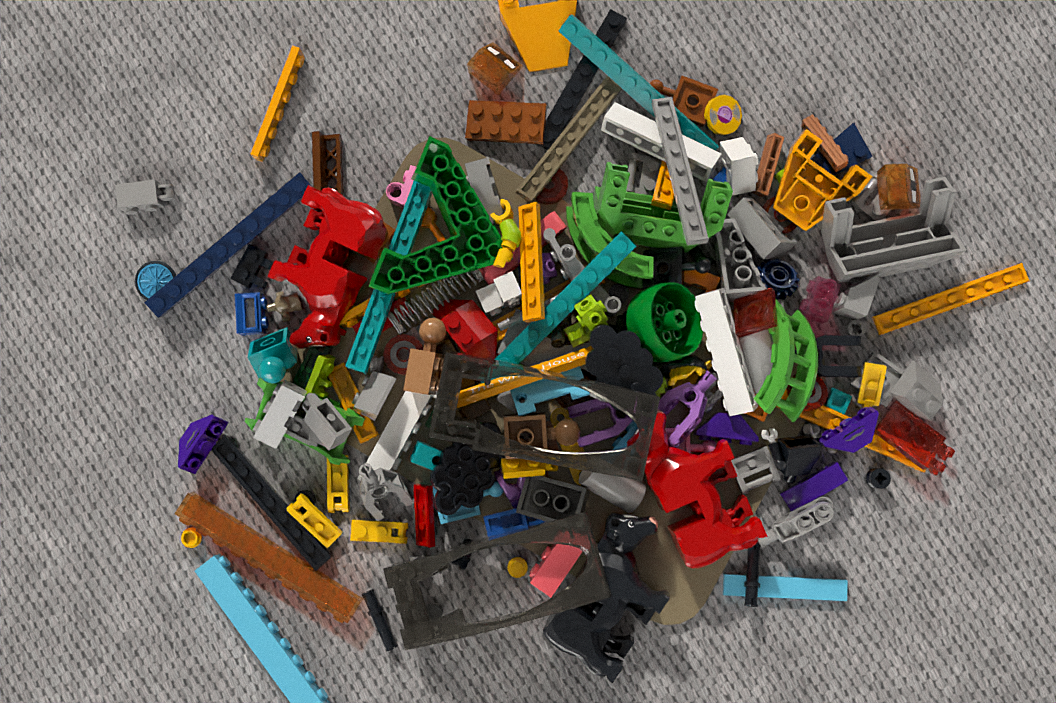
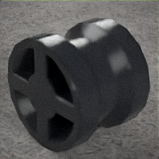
M881 468L870 469L865 478L870 487L878 489L886 488L891 482L889 472Z

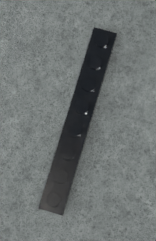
M610 9L596 36L611 49L627 18ZM583 55L546 119L544 143L537 144L546 150L552 146L565 129L599 70V67L585 55Z
M225 435L213 446L211 451L315 571L333 557L322 543L287 511L286 508L289 505L228 435Z

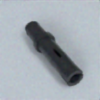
M759 543L748 548L744 606L748 607L749 605L751 607H758L761 547Z
M374 589L361 594L369 610L367 613L374 621L386 652L394 649L393 647H398L383 613L384 607L380 605Z

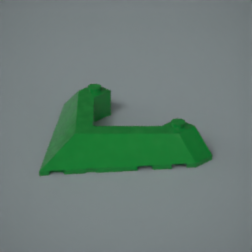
M429 136L411 179L430 187L451 237L404 256L384 247L368 287L385 294H392L494 264L499 249H502L501 236L495 225L493 226L487 211L475 190L471 188L466 179L467 176L454 158L448 144Z

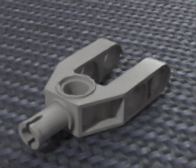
M368 463L364 464L367 469L363 465L360 466L359 474L362 476L360 494L365 507L377 521L386 518V510L379 498L386 496L389 492H396L400 502H404L406 506L414 503L410 490L397 473L383 468L373 470L372 466Z
M822 495L774 521L772 529L766 531L768 537L758 538L760 545L764 548L778 539L784 543L829 522L834 515L832 499L827 495ZM825 506V507H827L828 509H827V510H821L820 507ZM807 516L810 519L804 520L801 517Z

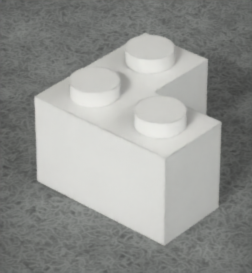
M743 137L720 142V159L726 168V182H729L733 190L732 196L756 191V182H758L756 165H758V157L756 153H753L750 144H747Z
M512 271L493 279V284L476 291L486 316L489 314L491 317L498 315L502 312L501 309L507 306L513 308L521 304L522 292Z

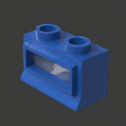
M260 292L235 294L237 334L242 336L266 334L269 322L268 318L265 317V309H267L268 304L264 294Z

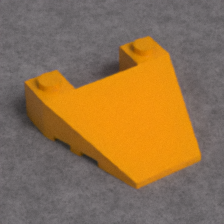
M497 0L501 22L508 31L529 72L568 66L571 42L558 30L570 15H576L577 0H556L555 2L519 7L518 0Z
M807 129L800 134L790 148L773 205V209L804 231H807L823 220L825 201L845 197L846 202L860 194L873 177L858 165H853L843 178L839 180L813 162L810 158L823 140Z

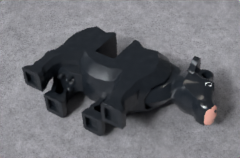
M611 513L607 517L603 536L589 553L584 565L576 574L575 586L595 599L591 606L593 609L565 591L543 628L544 637L557 649L581 659L593 674L602 677L607 676L611 683L615 681L621 672L623 661L619 658L610 657L606 653H616L624 659L634 644L633 636H616L612 634V628L621 621L627 610L635 618H640L642 623L647 625L654 613L660 614L670 599L668 591H653L641 580L636 558L633 554V550L645 538L657 532L658 522L652 516L639 517L631 514Z

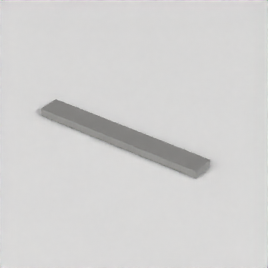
M672 97L653 99L652 107L686 244L689 246L708 243L709 238Z

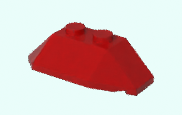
M449 299L450 303L444 300V306L439 304V310L434 308L432 315L444 323L446 332L477 371L481 373L496 358L498 330L474 300Z

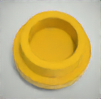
M194 527L184 530L181 535L182 544L187 548L197 547L202 541L200 530Z
M514 557L509 561L507 570L512 577L520 578L526 574L528 565L523 558Z

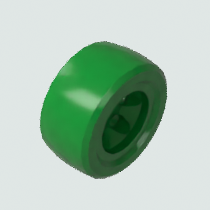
M675 282L660 283L641 290L631 299L628 306L627 329L639 337L641 347L647 349L652 354L653 362H669L682 359L694 353L702 341L703 331L700 325L702 319L700 312H697L695 308L696 298L686 287Z

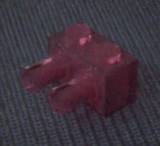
M820 276L810 280L806 287V291H808L806 299L803 298L799 306L805 318L820 324L828 322L841 284L836 283L833 279H825Z

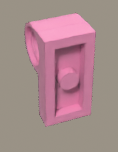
M410 165L409 171H405L403 176L404 184L393 182L387 186L386 195L392 204L404 208L414 182L411 178L416 168L415 166ZM394 191H402L399 197H392Z

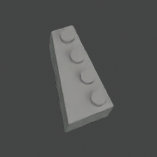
M735 218L725 219L722 230L713 236L720 288H725L729 303L764 300L767 288L760 278L758 268L753 263L752 255L744 243L745 240Z

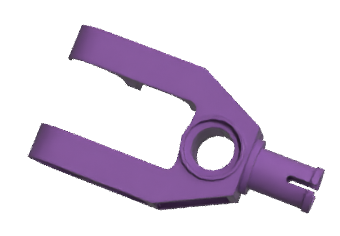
M706 371L696 384L687 382L668 390L659 400L657 409L661 410L666 416L679 401H682L691 409L689 411L690 414L680 425L676 426L677 429L668 438V445L670 447L677 448L702 421L708 400L705 392L717 380L709 371ZM696 394L694 401L687 402L688 396Z
M598 399L567 408L570 418L609 408L611 419L614 422V425L601 431L597 430L580 437L578 440L579 447L616 437L635 419L634 417L637 413L631 407L625 410L624 418H619L616 415V409L610 405L609 401L605 403Z

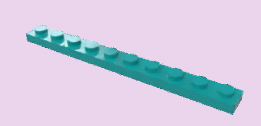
M570 15L558 31L655 118L652 100L665 97L574 15ZM675 107L682 135L716 151L719 146Z
M416 181L413 182L389 250L403 256L411 253L432 196L430 187ZM376 289L373 290L345 367L367 374L396 293L385 294Z
M621 231L545 308V319L531 322L477 379L481 383H485L510 374L575 309L574 305L586 298L637 246Z

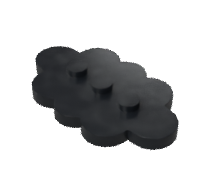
M606 324L595 326L589 335V342L593 350L587 354L585 365L587 370L596 376L595 383L597 388L601 392L608 394V401L616 410L625 411L632 407L638 415H652L659 406V399L655 392L663 383L661 371L652 365V354L647 349L641 347L639 337L630 330L616 333Z
M483 422L475 430L468 428L458 430L452 438V446L444 448L441 452V464L435 466L430 474V482L438 490L434 497V506L439 513L452 515L460 509L461 505L467 508L478 506L483 499V490L491 488L494 484V472L501 469V458H505L503 451L498 447L501 440V431L496 424Z

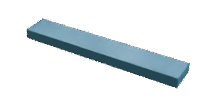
M723 574V595L745 596L746 587H744V582L746 581V575ZM759 575L758 583H760V588L758 589V597L847 601L848 580Z

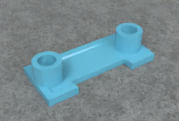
M580 366L510 390L518 416L536 412L534 404L569 393L572 400L590 394Z

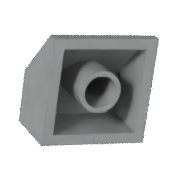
M880 277L871 278L838 294V296L836 295L831 304L834 307L832 313L851 320L866 317L869 313Z
M916 361L910 363L890 392L892 396L915 416L932 420L943 405L941 384Z
M375 371L370 376L366 375L361 384L364 386L361 394L357 392L352 401V404H354L353 410L375 421L396 378Z

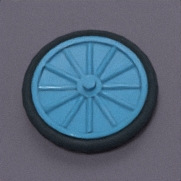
M162 261L147 262L138 269L135 275L136 290L142 298L148 300L172 280L176 274L172 267Z

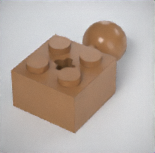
M428 318L422 322L419 329L420 337L424 341L423 350L410 349L403 390L436 395V391H439L441 387L439 373L444 369L445 359L442 358L443 354L435 353L436 345L445 338L446 327L441 320Z
M545 412L529 413L523 416L509 414L503 417L506 459L548 457L547 440H557L561 445L570 446L579 440L581 434L578 424L569 419L560 421L556 427L546 428ZM528 431L532 436H529L528 440H524V436H520V434Z

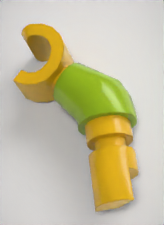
M501 199L500 205L502 209L506 210L505 213L500 216L492 213L490 216L496 224L500 225L502 233V249H499L493 266L504 268L506 261L511 262L512 252L520 245L521 231L513 220L514 213L509 202Z

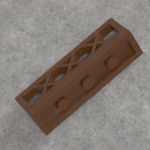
M320 131L312 132L313 187L320 191L323 188H328V181L334 176L337 179V185L333 189L343 195L341 135H324ZM336 140V147L330 152L327 149V141ZM333 157L337 165L330 171L327 168V163ZM319 208L314 209V210H316V211H318V212H321V211H322V210L319 209Z

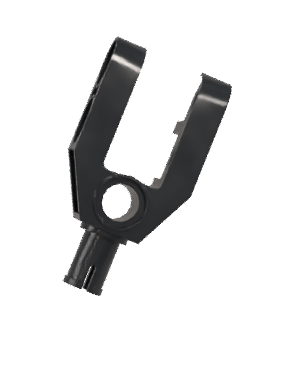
M823 335L815 339L818 351V377H862L861 366H824L822 364V346L861 347V336Z

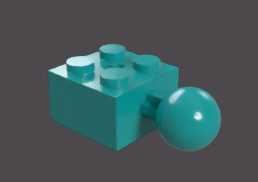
M288 327L250 342L247 358L258 378L267 383L281 381L286 374V369L293 367L297 363L298 350L290 344L289 337L291 333Z

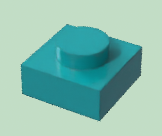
M831 388L824 406L845 415L852 396L836 388Z

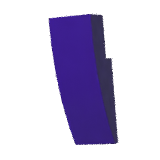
M832 462L818 472L810 474L781 492L780 495L790 511H793L847 482L848 478L838 462Z

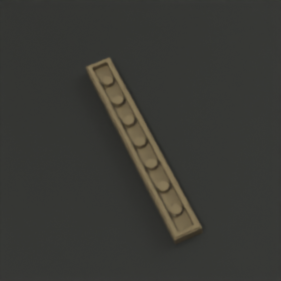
M608 75L517 188L515 193L528 203L535 201L621 92L622 88Z

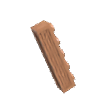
M813 114L803 119L802 129L809 130L823 140L818 149L835 172L846 167L849 161L848 156L842 153L840 146L835 144L833 137L829 136L826 128L820 124L819 119L815 118Z
M776 133L767 135L757 171L758 182H756V191L751 193L760 197L768 196L784 141L783 136Z

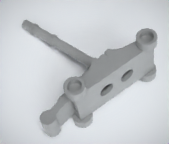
M548 228L544 231L543 239L546 243L550 244L552 248L550 254L554 261L559 262L562 269H560L563 278L565 280L568 279L571 283L585 267L575 257V248L570 244H565L560 248L555 239V231L552 228ZM600 284L590 293L596 302L601 300L607 309L604 313L607 317L614 316L620 310L621 301L617 297H610ZM558 295L544 301V307L546 308ZM522 312L498 323L500 330L511 328L513 325L523 321Z

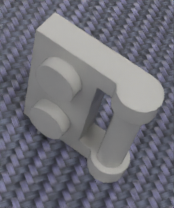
M629 153L628 172H630L626 191L653 196L662 160L656 157ZM637 162L643 163L639 188L634 187Z
M875 172L869 184L850 203L868 219L877 221L884 219L904 194L888 182L881 173ZM877 185L881 186L882 189L866 206L864 204L865 199Z
M767 446L731 460L738 476L735 477V480L742 495H746L750 490L771 481L777 482L781 480ZM764 469H769V474L745 483L743 479Z

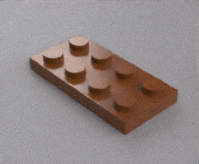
M469 100L465 139L468 141L543 144L547 104Z

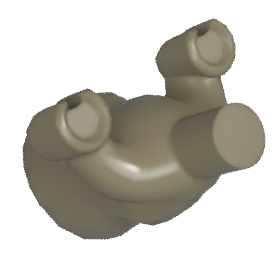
M283 291L277 292L275 302L267 305L268 312L277 311L281 314L283 322L290 321L289 312L303 310L298 291L286 296Z

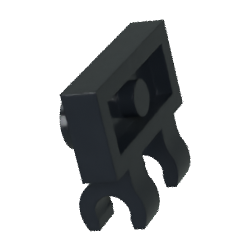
M249 244L230 279L249 289L252 284L265 289L268 282L257 277L262 266L270 270L274 262L266 259L268 253Z

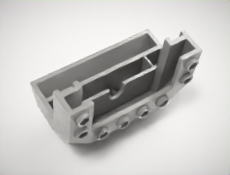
M941 177L925 181L919 212L853 225L854 212L852 208L845 209V197L825 201L821 233L829 265L838 282L856 283L876 276L885 277L928 268L958 257L965 252L966 248L949 225L956 191L947 178Z

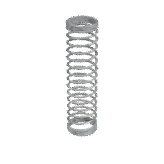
M479 269L467 272V275L475 285L477 283L472 275L478 282L484 280ZM460 274L468 287L471 288L464 274ZM452 276L463 289V291L466 292L458 276ZM449 277L450 280L448 278L443 279L444 283L441 280H438L437 282L439 287L435 283H432V287L435 293L430 287L427 286L426 289L430 297L427 295L425 291L421 290V294L424 300L420 297V295L416 294V298L419 304L411 297L410 300L415 310L407 301H405V305L410 314L402 305H399V307L404 317L396 308H394V312L398 317L399 321L395 318L391 311L389 312L387 317L389 318V320L391 321V323L400 335L406 332V328L400 317L410 328H412V325L409 322L406 314L415 324H417V321L413 316L410 308L417 315V317L421 321H423L415 304L419 307L423 314L426 317H428V314L425 311L420 300L425 304V306L429 309L431 313L434 312L431 306L429 305L426 297L431 301L434 307L437 310H439L430 291L437 298L440 304L444 306V303L442 302L435 287L446 299V301L450 303L440 283L444 286V288L448 291V293L452 296L453 299H455L452 291L450 290L446 280L454 288L457 294L460 295V292L458 291L451 277Z

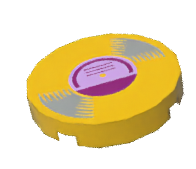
M720 95L708 102L705 107L704 117L707 120L708 128L713 133L722 136L731 134L738 129L741 124L742 112L740 105L732 96Z

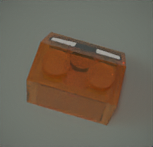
M494 42L480 48L467 63L468 72L498 96L523 67V65Z
M905 163L885 164L877 171L880 210L915 209L920 207L917 168Z

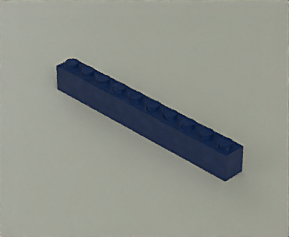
M299 172L144 303L158 318L166 315L302 200L307 186L312 185Z

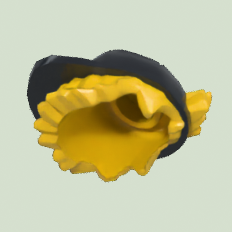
M690 354L673 363L662 366L660 371L665 378H670L668 386H672V388L687 382L696 384L698 378L710 370L712 361L704 362L698 356Z

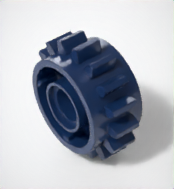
M769 259L767 263L762 262L760 267H758L760 278L767 288L765 295L767 298L773 297L785 300L787 296L791 297L799 286L797 284L800 279L797 278L798 273L789 263L778 259Z

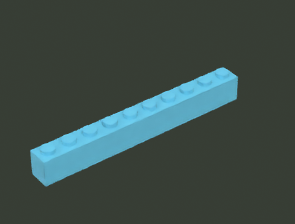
M217 554L195 570L197 576L290 703H330L327 700L328 695L323 688L319 689L316 685L314 675L310 671L307 672L302 666L303 661L300 656L294 655L291 651L289 641L280 636L278 626L273 621H269L265 608L260 604L258 605L254 600L253 592L249 588L246 589L242 584L243 579L239 573L233 572L229 559L224 555Z

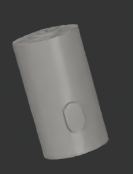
M768 329L755 331L739 338L755 394L759 392L767 375H770L772 370L771 354L774 343L772 334L769 333Z
M594 455L588 460L579 477V484L627 513L633 512L639 506L646 491L645 484L598 455Z

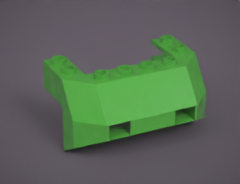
M607 162L602 186H595L593 202L600 226L612 239L622 231L636 245L661 249L683 247L684 252H688L700 245L687 246L675 199H673L671 210L651 205L653 197L651 195L627 192L626 189L630 172H627L628 165L623 164L622 166ZM708 179L700 207L709 239L722 230L733 193L729 182L724 181L723 183Z

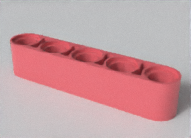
M555 211L541 220L542 248L548 244L543 239L546 229L552 228L556 233V238L567 228ZM520 245L512 252L513 260L511 262L506 261L504 268L492 265L479 269L488 285L494 283L493 279L505 275L521 265Z

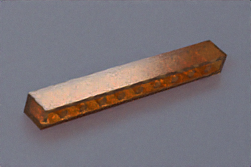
M195 492L187 493L175 512V515L180 517V522L196 527V532L203 536H210L218 546H226L230 549L232 555L238 558H245L248 560L247 564L256 569L259 567L264 570V574L274 580L275 578L282 582L281 585L288 590L294 589L302 599L313 601L317 604L316 607L323 612L329 611L334 615L333 618L340 623H349L364 598L321 571H315L310 564Z

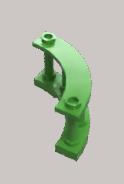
M572 192V207L566 206L567 225L575 247L589 264L613 239L602 229L598 222L594 208L593 193ZM631 252L606 278L627 287L643 289V278H653L654 257Z
M771 297L759 314L773 337L774 344L772 345L771 363L773 365L770 375H767L761 389L753 399L764 412L771 414L774 408L778 406L791 422H795L807 405L815 385L818 369L817 343L812 328L805 316L799 310H796L792 316L788 315L777 299ZM794 363L798 364L796 378L791 377ZM787 386H792V390L787 399H781Z
M261 378L258 379L257 385L263 390L264 395L256 419L245 418V423L250 427V430L253 431L258 419L262 421L266 414L263 413L267 402H270L272 395H274L272 393L277 384H282V381L267 383ZM318 396L320 400L328 398L350 427L363 425L365 418L354 410L347 408L346 411L340 407L341 403L329 397ZM286 433L283 436L318 451L328 458L332 464L350 463V459L342 454L347 439L344 443L328 451L326 447L320 444L317 447L309 446Z

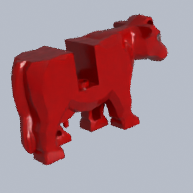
M308 185L301 203L314 209L319 208L322 211L318 212L310 209L303 226L314 231L319 229V235L311 244L309 251L295 245L287 262L275 260L268 274V277L279 282L288 280L296 285L306 298L312 312L305 318L300 328L289 337L290 344L296 349L337 346L340 343V335L345 336L347 331L340 328V323L347 311L355 303L360 288L368 279L342 265L348 258L350 249L377 259L378 251L386 236V227L377 209L366 203L348 200L333 188H323L320 191Z
M657 409L652 415L647 417L645 422L627 441V449L640 461L648 485L655 495L659 508L668 513L689 504L692 511L696 512L692 516L667 526L686 567L695 569L710 565L730 551L751 548L758 542V538L768 537L760 518L756 516L751 517L744 525L739 526L746 517L754 515L745 495H739L735 504L730 509L725 510L722 507L721 496L715 484L727 481L729 478L738 477L731 461L734 459V455L726 440L718 441L713 451L700 455L689 454L681 449L669 447L665 430L667 418L661 410Z

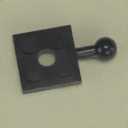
M683 247L643 250L644 256L654 257L653 278H643V289L660 283L675 282L684 286V271L696 270L701 274H705L711 269V262L709 259L701 257L696 262L684 263ZM667 264L668 270L665 273L660 274L659 268L662 265Z

